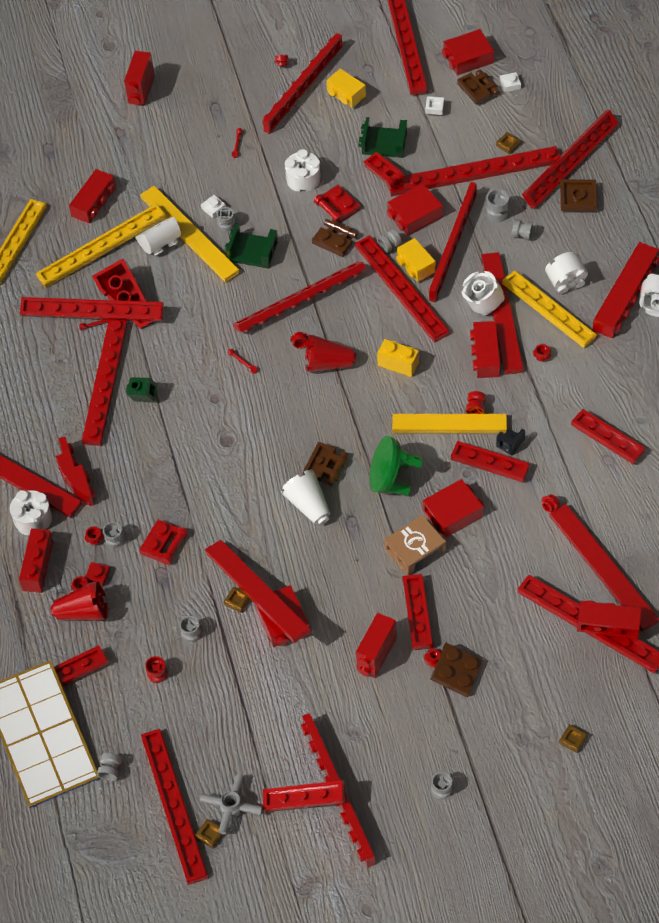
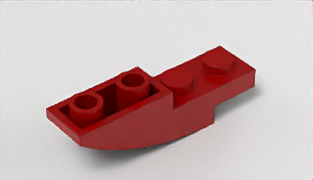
M66 437L58 438L62 454L55 457L64 481L80 500L89 506H94L92 498L96 496L93 486H88V482H91L88 471L84 472L83 466L78 465L76 458L72 459L71 454H74L72 444L67 443Z

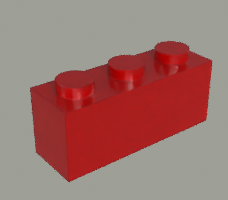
M95 169L69 204L71 217L90 223L97 216L100 208L106 204L111 193H114L116 189L114 176Z
M496 321L473 322V330H470V341H474V345H471V354L475 356V360L472 361L473 371H477V378L500 377Z
M31 528L19 576V582L23 591L42 593L54 543L50 530Z
M592 600L580 601L577 632L638 640L642 608L630 605L619 606L613 603H596Z

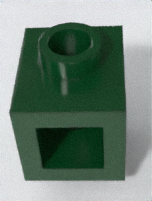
M130 377L129 384L126 387V395L134 401L155 402L158 384L151 378Z

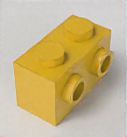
M339 69L326 80L327 92L351 108L366 97V85L342 69Z
M415 238L397 248V262L399 265H403L408 275L417 282L435 273L436 261Z
M384 339L377 352L378 366L412 377L419 364V350L401 345L396 341Z

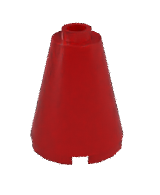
M309 335L310 339L307 341L305 359L309 362L308 365H305V371L314 372L347 368L356 363L357 353H354L353 348L315 335Z
M93 581L54 600L53 605L50 606L52 616L56 617L57 620L102 621L107 619L108 604L104 603L103 597L106 594L103 586L99 581Z

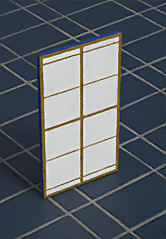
M51 660L0 681V736L29 808L100 779L97 776V769Z

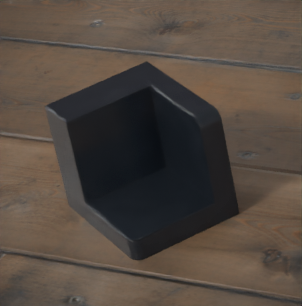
M521 429L518 434L512 430H508L506 433L501 431L497 435L496 447L512 456L525 441V430Z

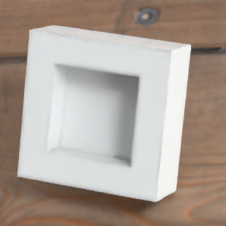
M516 72L500 75V82L504 92L521 89V83Z
M427 96L425 114L442 115L444 97Z
M215 195L201 204V209L212 218L216 217L219 208L226 207V204Z

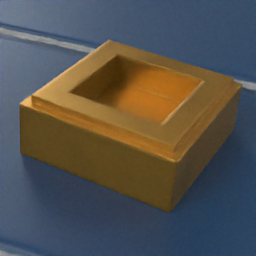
M508 132L496 142V146L508 154L520 145V140Z
M233 586L223 603L225 606L241 613L250 598L242 590Z
M569 724L560 738L559 744L578 753L588 734Z
M207 819L195 834V838L213 849L223 834L218 832L220 826Z

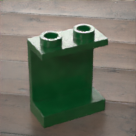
M366 117L365 124L361 126V134L363 136L359 137L358 144L361 147L362 154L373 155L378 152L381 156L403 158L407 137V120H400L399 129L371 127L370 117Z
M236 223L234 230L231 229L230 241L225 245L224 253L227 254V258L234 263L269 269L278 244L277 230L270 229L268 237L241 233L240 225Z

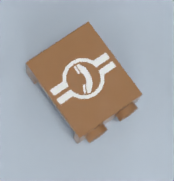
M420 515L384 539V549L407 575H411L415 572V564L435 550L439 549L442 553L446 552L447 541L442 533H438L434 529V525L429 519L426 520L423 515Z

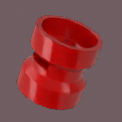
M480 391L469 392L466 413L484 414L486 395Z
M159 656L147 659L145 668L148 679L153 683L163 682L167 677L165 661Z

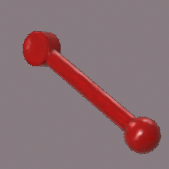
M238 128L236 130L237 137L235 148L232 152L233 158H237L239 156L238 145L240 140V134H242L243 132L241 128Z
M103 319L88 324L81 323L79 325V329L83 331L87 327L106 323L109 319Z
M233 349L227 351L228 355L234 356L248 367L252 374L257 373V367L251 366L238 356Z

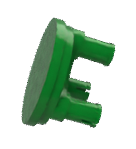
M383 437L375 450L371 463V490L376 493H396L408 496L410 484L395 481L400 466L408 468L409 465L420 468L423 457L401 450L399 441L394 437Z

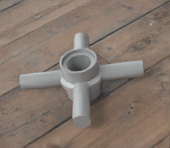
M240 774L236 775L231 791L225 792L222 797L203 793L200 796V802L220 806L224 814L218 832L223 835L227 833L231 818L238 816L241 811L261 815L263 811L261 806L242 802L239 792L244 776ZM230 802L236 803L233 806H227Z

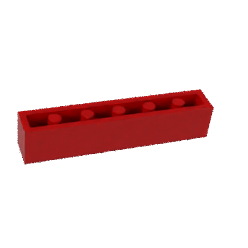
M642 242L637 244L593 320L592 331L612 339L616 332H620L623 325L622 321L624 319L627 320L631 306L634 307L637 302V295L641 293L642 283L649 274L653 273L652 269L659 264L658 248Z

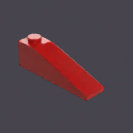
M123 258L92 275L99 291L109 300L148 302L129 264ZM132 320L140 329L154 322Z

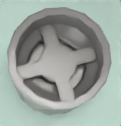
M229 207L219 208L216 213L218 228L225 232L231 231L235 227L233 210Z
M515 219L511 236L519 237L521 235L524 239L530 240L533 222L522 224L521 220Z
M394 229L388 231L386 235H381L377 238V243L384 253H388L392 250V247H398L402 244L399 234Z
M109 522L103 527L107 546L110 548L122 546L125 540L122 526L117 522Z
M185 616L181 619L179 627L182 639L188 643L196 642L201 636L198 619L194 616Z
M103 753L97 776L108 781L117 780L119 774L117 769L121 765L122 758L113 753Z
M437 772L432 777L431 791L437 799H447L452 794L453 781L448 773Z

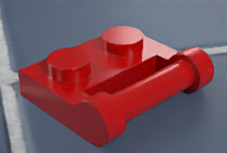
M339 185L314 198V203L317 206H321L332 217V220L339 223L360 210V204ZM327 201H329L339 212H336V211L327 203Z
M157 519L140 547L139 552L144 556L170 565L175 551L189 532L183 527H176ZM172 535H175L166 553L162 554Z

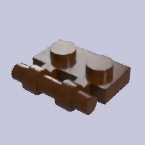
M481 70L476 71L477 76H474L471 72L457 79V85L476 105L489 99L491 93L495 96L500 94L496 83L491 82L489 76Z
M326 219L324 225L329 228L324 229L321 227L312 238V244L343 257L352 245V241L348 238L356 239L358 232L353 231V228L349 226L344 227L335 220ZM335 231L341 232L343 234L340 236L336 234Z
M318 442L303 470V475H306L304 471L311 469L315 472L318 481H321L323 476H327L326 483L329 486H333L334 482L338 481L341 469L347 463L348 453L342 451L340 456L336 455V447ZM331 462L335 463L333 469L328 468Z

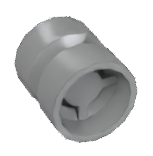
M492 189L486 196V217L493 222H502L506 220L509 214V194L503 189Z

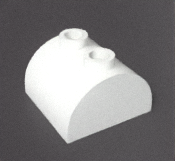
M175 217L156 224L135 236V238L146 253H153L155 256L164 251L163 246L168 244L171 247L178 243L177 238L181 236V231Z

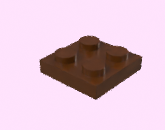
M560 179L561 211L596 212V180Z
M446 642L430 680L467 697L483 660Z

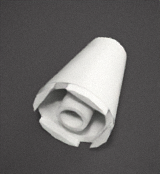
M311 469L304 471L306 475L300 477L298 474L290 479L282 487L284 490H281V493L314 524L319 523V525H322L329 520L330 511L315 472Z

